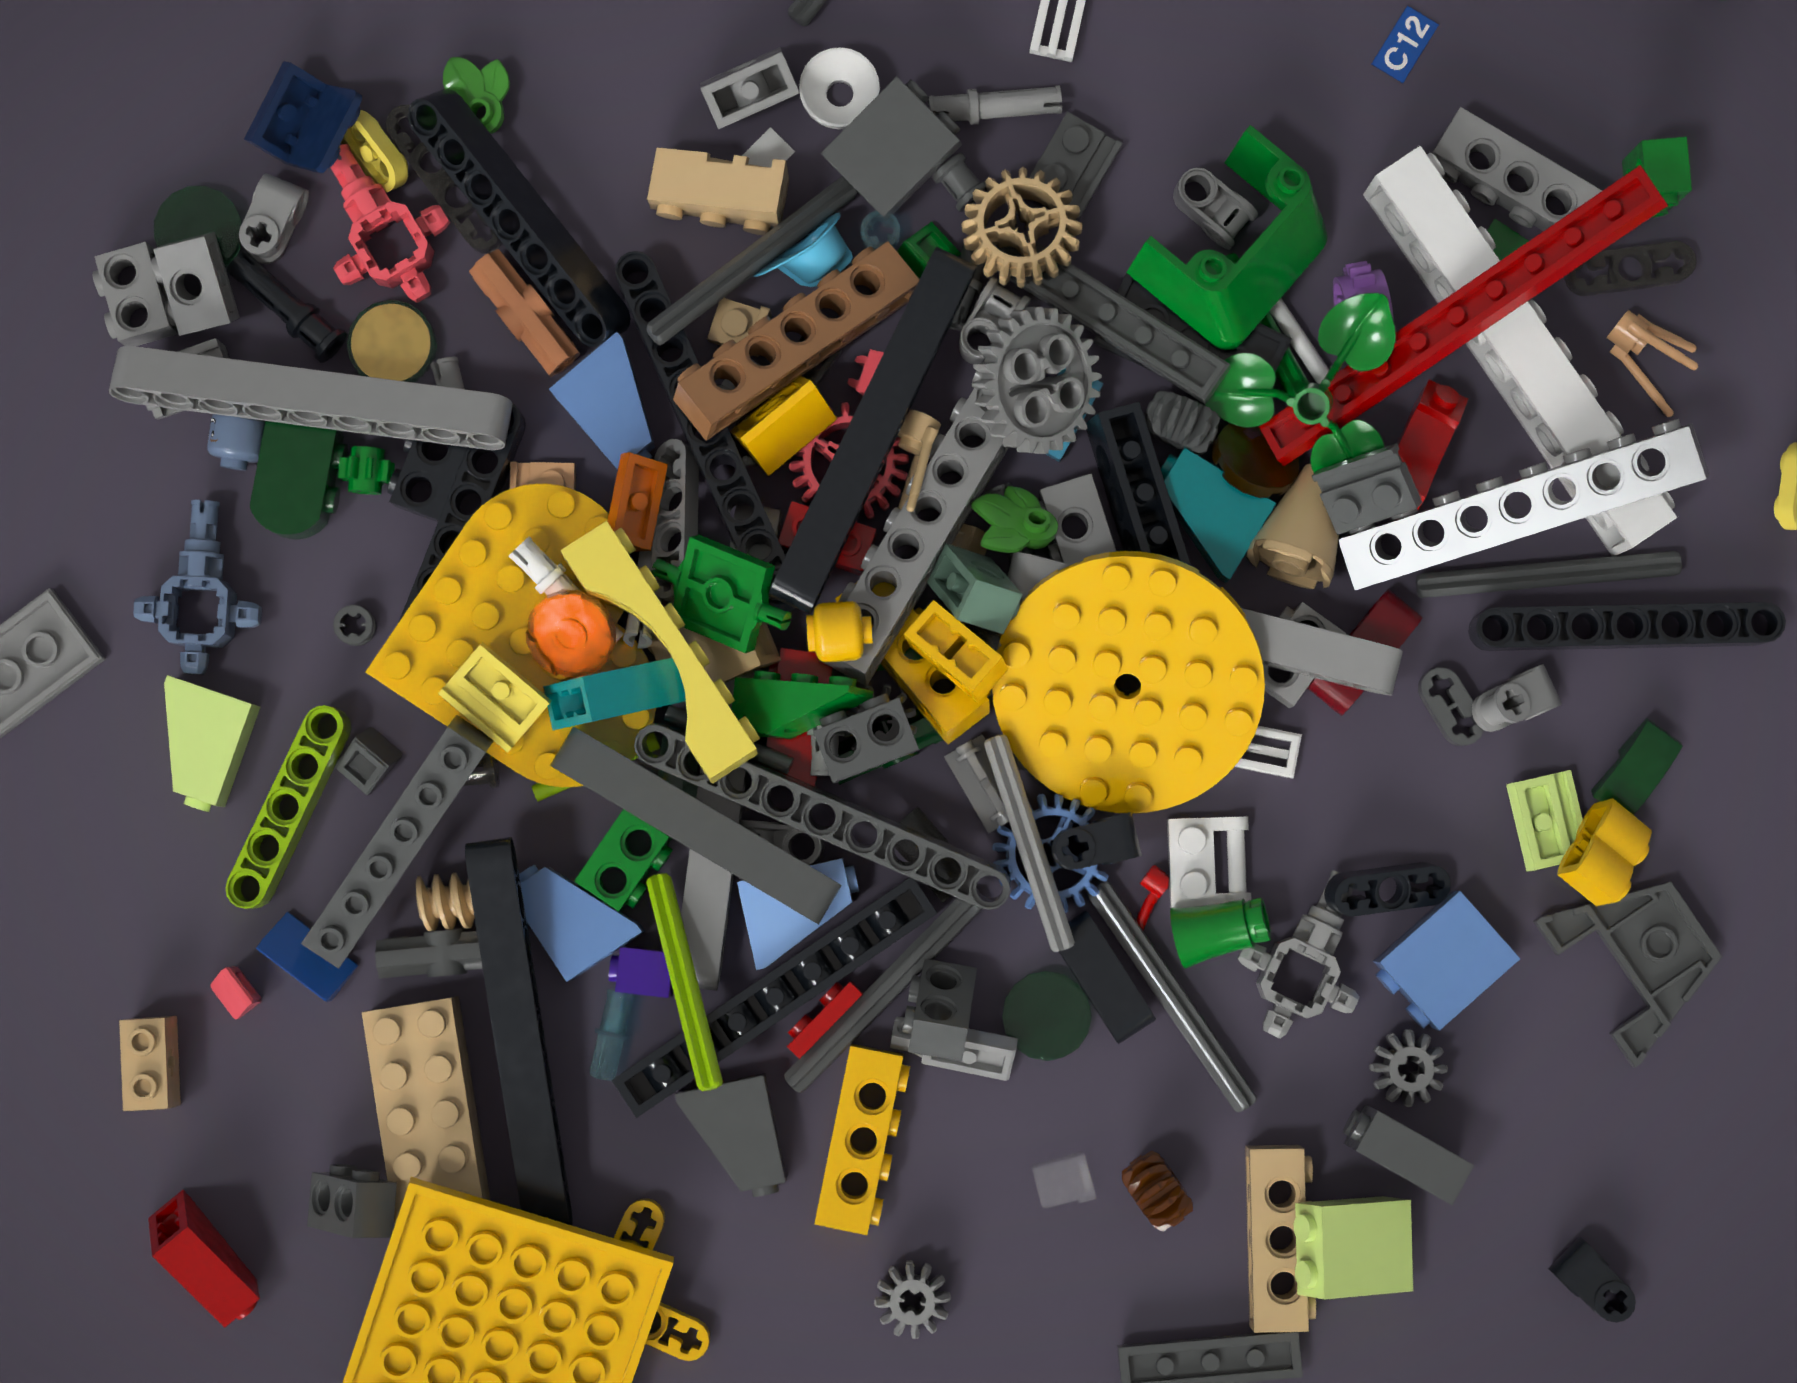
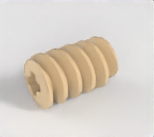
M452 873L449 886H444L439 874H434L431 888H426L422 877L417 876V907L420 919L423 921L427 931H436L439 920H441L446 930H453L457 918H459L463 928L472 927L475 917L469 879L466 885H462L457 873Z

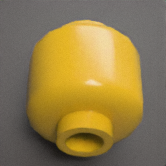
M854 601L820 603L815 607L813 615H806L808 651L816 652V656L822 662L859 660L863 655L864 644H873L871 616L862 617L861 608Z

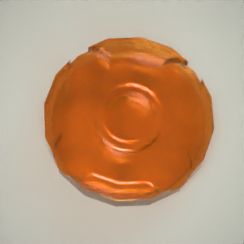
M562 589L549 594L531 611L528 618L526 643L534 660L546 672L555 676L560 674L569 677V679L595 674L612 656L616 645V626L608 609L597 598L580 590Z

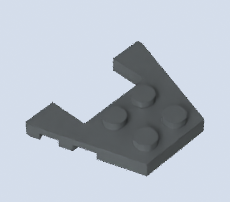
M1665 882L1629 892L1622 900L1601 906L1589 903L1541 916L1533 920L1555 955H1560L1594 931L1600 936L1646 1004L1645 1009L1609 1032L1631 1067L1635 1068L1647 1057V1052L1656 1040L1663 1036L1681 1007L1691 999L1722 958V955L1672 882Z

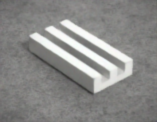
M1041 0L1029 53L1072 62L1086 0L1076 1L1066 51L1057 49L1068 0L1058 1L1048 47L1042 46L1040 43L1050 0Z
M1258 726L1255 735L1291 742L1289 750L1250 743L1246 752L1286 759V767L1242 758L1235 767L1291 779L1294 778L1302 734Z

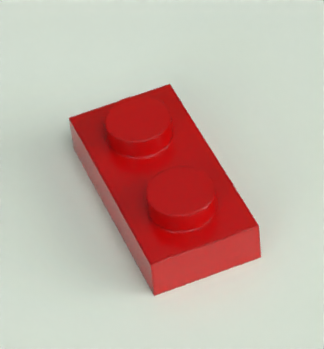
M852 981L845 987L836 982L819 1000L825 1007L812 1020L805 1014L790 1029L788 1034L793 1040L787 1045V1048L800 1059L863 995V992Z

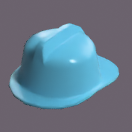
M835 213L803 240L794 244L753 275V277L761 276L778 268L799 285L815 287L831 271L838 269L841 272L851 263L853 258L852 252L835 226L841 214Z

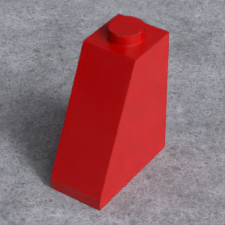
M184 1190L180 1191L148 1218L152 1257L225 1328L235 1319L241 1320L245 1318L255 1308L257 1301L260 1299L257 1279Z

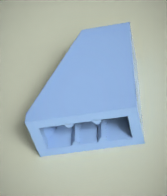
M843 858L810 865L842 885L819 925L744 880L737 882L756 970L768 967L853 902L851 893L859 892L854 865L845 867Z

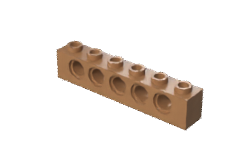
M889 241L877 249H874L872 246L865 248L852 260V266L841 273L838 269L831 271L820 280L817 285L818 289L807 296L803 292L797 294L784 305L783 312L773 319L769 316L761 318L748 330V336L737 343L733 339L727 341L714 352V359L702 367L696 363L680 374L677 378L678 385L673 400L706 441L909 302L920 279ZM864 285L868 287L873 292V294H861L856 290L855 286ZM820 309H832L838 314L839 318H828L822 314ZM790 331L797 332L803 336L805 341L794 342L785 333ZM761 355L770 362V365L759 366L751 360L750 356ZM727 379L734 384L735 389H721L716 385L715 380Z

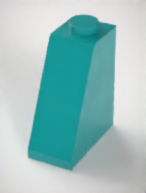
M1186 448L1183 449L1178 458L1170 453L1161 468V472L1175 517L1216 577L1222 582L1227 583L1276 503L1269 498H1258L1242 493L1222 476L1224 471Z
M672 658L543 686L545 695L552 700L547 706L552 730L686 701L682 679Z

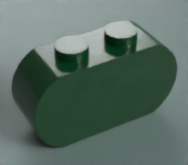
M265 421L250 501L251 512L263 527L283 538L299 540L314 536L328 524L330 513L335 514L339 505L340 488L335 487L340 457L348 456V445L343 444L344 436L342 431Z

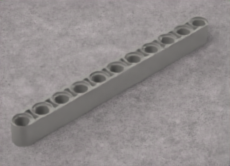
M743 504L736 505L734 518L737 520L747 519L752 515L753 507ZM764 507L777 538H779L781 509ZM731 541L730 547L733 548V549H735V548H734V545H733V543H732V541ZM758 543L749 549L748 555L762 560L770 555L772 549L767 544ZM761 669L753 670L739 678H753L754 671H761ZM735 679L724 683L732 696ZM738 767L729 774V781L736 790L745 791L748 772L746 769ZM700 768V773H705L703 769ZM698 786L697 800L740 824L743 805ZM690 849L681 917L699 989L718 991L734 874Z

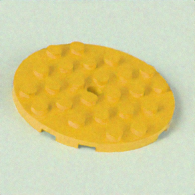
M1141 551L1105 552L1085 557L1083 561L1072 564L1060 571L1058 569L1028 592V595L1020 603L1017 615L1009 622L1004 634H1001L996 652L1003 657L1008 671L992 688L993 703L999 726L1003 735L1008 737L1012 752L1021 764L1047 788L1070 801L1078 799L1081 801L1080 805L1092 807L1096 810L1113 813H1147L1168 809L1198 797L1222 780L1239 762L1248 749L1261 718L1265 689L1264 665L1260 645L1246 619L1245 613L1223 587L1219 588L1211 580L1201 575L1198 569L1160 554ZM1123 674L1134 675L1141 683L1140 688L1136 692L1130 693L1129 696L1124 695L1125 693L1121 692L1115 685L1116 679Z

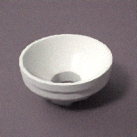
M830 48L818 53L805 66L799 83L800 99L807 113L816 122L832 129H845L879 95V77L874 66L861 53L848 48ZM844 83L851 87L853 98L849 104L839 107L828 101L827 92L833 84Z

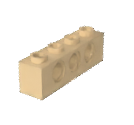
M1300 1145L1245 1146L1249 1326L1254 1333L1309 1332V1320L1316 1319V1298L1297 1295L1294 1220L1296 1218L1295 1203L1312 1202L1306 1201L1305 1183H1312L1313 1180L1312 1157L1304 1156V1148ZM1277 1181L1289 1182L1292 1190L1290 1198L1283 1204L1272 1203L1269 1199L1270 1187ZM1280 1226L1289 1227L1293 1234L1290 1245L1284 1249L1272 1248L1270 1244L1272 1231ZM1280 1272H1288L1292 1274L1294 1279L1292 1289L1283 1295L1273 1293L1271 1290L1273 1277Z

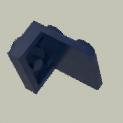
M283 61L244 140L286 165L324 173L338 159L340 154L339 145L347 129L352 127L359 117L362 95L352 89L327 85L293 63Z

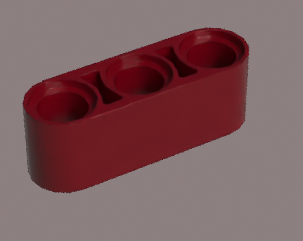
M1388 589L1349 636L1399 649L1423 617ZM1314 678L1307 687V689L1340 716L1354 704L1364 691Z

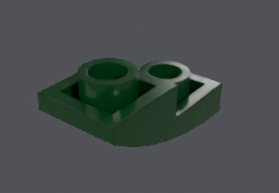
M1646 718L1618 750L1619 759L1591 789L1592 796L1599 802L1613 798L1634 815L1662 780L1682 749V743Z

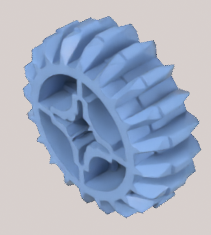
M1044 794L1037 796L1039 809L1033 811L1031 807L1034 820L1046 816L1061 817L1052 836L1047 839H1041L1042 844L1047 843L1048 846H1051L1050 841H1053L1060 832L1071 829L1073 824L1077 827L1088 825L1087 821L1094 816L1095 810L1090 807L1080 816L1076 811L1081 801L1073 799L1068 809L1062 808L1064 799L1063 795L1055 794L1054 807H1047V800ZM998 826L997 833L1008 837L1007 844L993 843L992 850L1006 852V859L997 860L993 863L1002 868L1007 866L1010 872L1008 874L1010 882L1014 880L1018 885L1011 891L1010 897L1016 900L1023 891L1027 892L1030 895L1025 901V908L1032 909L1035 905V899L1029 882L1022 876L1016 863V841L1013 832L1005 826ZM1068 845L1062 847V852L1065 856L1070 855L1073 857L1074 862L1078 861V857L1070 852ZM1055 861V867L1050 866L1052 873L1058 868H1062ZM1098 865L1081 869H1070L1082 874V877L1069 888L1058 891L1065 913L1068 912L1066 898L1072 897L1078 907H1082L1085 905V901L1079 893L1080 891L1085 889L1092 896L1098 895L1099 890L1090 881L1095 877L1105 882L1109 877L1105 872L1097 870Z

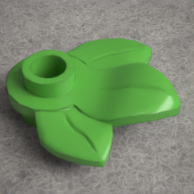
M461 57L450 58L443 71L444 88L456 91L475 115L480 107L485 106L486 114L480 121L490 134L495 133L503 124L504 108L502 101L510 88V80L506 68L498 59L490 62L480 70L467 59Z
M1008 486L1005 489L1004 496L1000 494H986L978 497L971 503V508L991 525L981 540V547L998 552L1017 553L1025 547L1030 549L1044 548L1056 537L1058 522L1054 515L1042 509L1038 499L1023 488Z

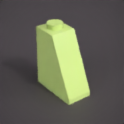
M167 675L164 689L173 792L186 796L183 804L202 811L209 812L212 805L225 807L260 706Z

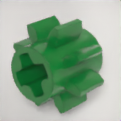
M352 446L351 456L349 458L340 457L338 478L343 479V481H349L348 492L381 495L382 485L389 484L391 476L395 471V463L390 462V460H384V449Z

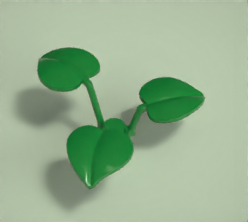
M1363 293L1352 296L1338 303L1326 314L1319 328L1318 342L1325 352L1336 355L1337 358L1320 384H1308L1299 391L1296 397H1293L1280 389H1273L1276 375L1268 361L1254 353H1238L1224 360L1230 364L1231 369L1205 406L1216 412L1221 419L1241 427H1256L1268 422L1273 417L1275 411L1273 397L1286 402L1288 406L1293 407L1295 416L1301 422L1309 425L1320 423L1321 426L1328 427L1332 433L1321 436L1312 448L1310 462L1314 473L1319 469L1384 448L1385 445L1381 435L1368 422L1355 419L1340 429L1338 424L1328 417L1333 406V397L1328 387L1344 361L1357 371H1369L1380 367L1392 354L1396 342V329L1388 298L1382 293Z

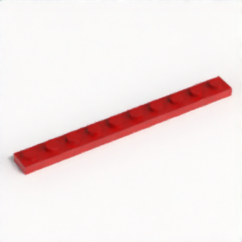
M1639 165L1397 331L1392 354L1380 367L1369 371H1357L1348 365L1340 370L1328 387L1333 397V406L1328 417L1336 422L1339 428H1342L1348 422L1354 420L1666 208L1668 204L1643 167ZM1290 406L1273 416L1268 422L1259 426L1276 459L1283 466H1286L1311 449L1321 436L1332 433L1328 427H1323L1320 423L1309 425L1301 422L1295 416L1293 407Z

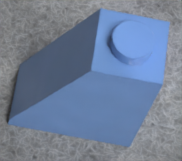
M616 332L550 387L549 390L618 471L622 453L631 452L652 459L653 456L649 452L655 448L627 346L623 338Z
M533 865L519 874L527 923L566 982L572 981L645 932V929L639 922L621 911L618 912L591 892L551 867H544L538 870L536 865Z

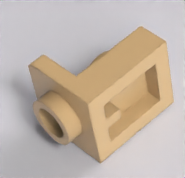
M723 298L718 303L707 340L721 346L732 339L737 343L749 335L748 330L758 320L765 316L771 318V310L763 306L758 309Z

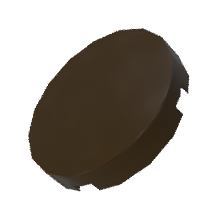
M1228 424L1223 428L1212 445V459L1215 466L1219 463L1220 467L1224 470L1222 474L1224 479L1242 493L1258 498H1270L1272 494L1280 493V496L1288 491L1299 474V459L1296 458L1286 466H1283L1276 459L1259 426L1241 427Z

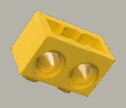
M934 600L904 633L906 640L913 650L978 704L1008 671L1005 661L999 653Z

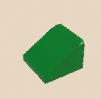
M932 221L905 240L897 250L898 254L919 279L936 247L958 257L961 254Z

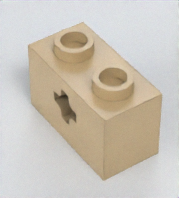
M177 1016L119 1020L123 1111L169 1109L181 1105Z

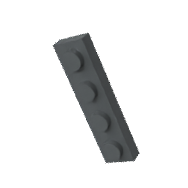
M1261 1332L1117 1345L1121 1383H1245L1303 1377L1299 1332Z

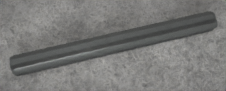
M841 176L648 322L646 327L648 335L656 344L663 345L817 228L830 216L855 199L858 191Z
M1670 551L1421 573L1416 576V591L1418 597L1428 598L1667 577L1680 574L1682 563L1679 552Z
M1108 881L1096 886L1099 890L1098 895L1092 896L1088 893V898L1234 1111L1241 1112L1249 1108L1256 1102V1094L1114 887Z
M956 898L784 1074L785 1081L796 1092L803 1093L911 983L912 975L918 976L922 972L924 958L933 960L983 908Z

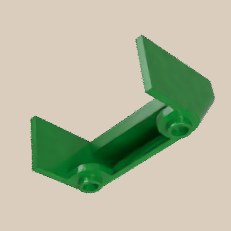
M1251 125L1245 130L1224 164L1281 210L1279 215L1236 264L1215 250H1202L1196 253L1187 264H1184L1150 236L1126 272L1211 344L1224 350L1237 348L1244 342L1325 247L1328 239L1327 230L1307 172Z

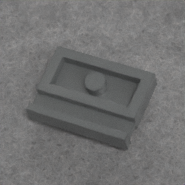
M1067 111L1029 178L1034 179L1035 174L1040 169L1045 173V184L1057 177L1060 180L1058 193L1064 190L1072 192L1073 198L1069 205L1079 206L1080 216L1075 219L1079 221L1123 143L1105 135V132Z
M1397 443L1319 469L1312 475L1313 481H1317L1321 489L1320 497L1337 535L1415 510L1423 503L1406 463L1402 462L1398 454L1399 447Z

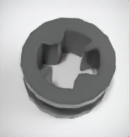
M357 605L345 606L339 610L333 622L334 633L338 639L352 646L365 645L371 641L377 627L372 613ZM363 615L366 623H361V626L365 627L363 634L359 636L351 633L347 636L344 632V628H349L348 625L344 624L347 617L352 616L357 619Z

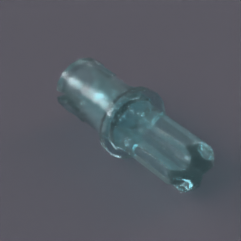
M607 989L600 1027L594 1029V1033H597L598 1036L589 1073L594 1078L610 1081L616 1077L624 1040H629L630 1037L626 1034L635 995Z

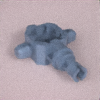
M191 500L190 538L185 540L184 551L179 552L178 576L173 575L161 586L160 598L158 596H141L135 599L133 614L140 621L157 623L158 631L169 643L185 646V652H180V666L183 673L204 675L208 669L210 654L206 653V647L223 648L235 636V623L238 628H254L261 625L262 607L247 601L238 600L237 603V593L226 581H223L224 554H220L221 542L216 541L220 502ZM201 590L217 592L216 596L220 600L217 611L218 627L214 626V634L179 633L180 627H177L176 623L179 615L178 598H182V591Z

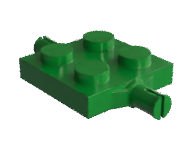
M701 535L689 537L685 558L679 567L663 561V559H657L652 568H655L651 570L654 577L673 584V606L685 624L684 628L743 653L754 651L760 626L763 622L780 628V630L787 629L791 622L788 620L792 618L791 612L769 604V590L775 565Z

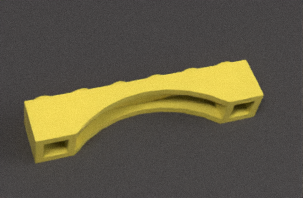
M605 521L561 549L560 551L589 596L612 603L635 616L653 631L669 651L679 670L685 690L687 709L685 742L712 784L758 755L757 748L753 743L758 741L760 737L746 716L738 720L728 706L735 700L722 679L719 678L713 682L703 668L710 664L697 641L695 640L688 644L680 633L679 629L684 627L685 624L670 602L663 607L654 592L660 586L649 568L645 565L638 569L629 554L636 551L624 530L619 528L613 531L609 523Z

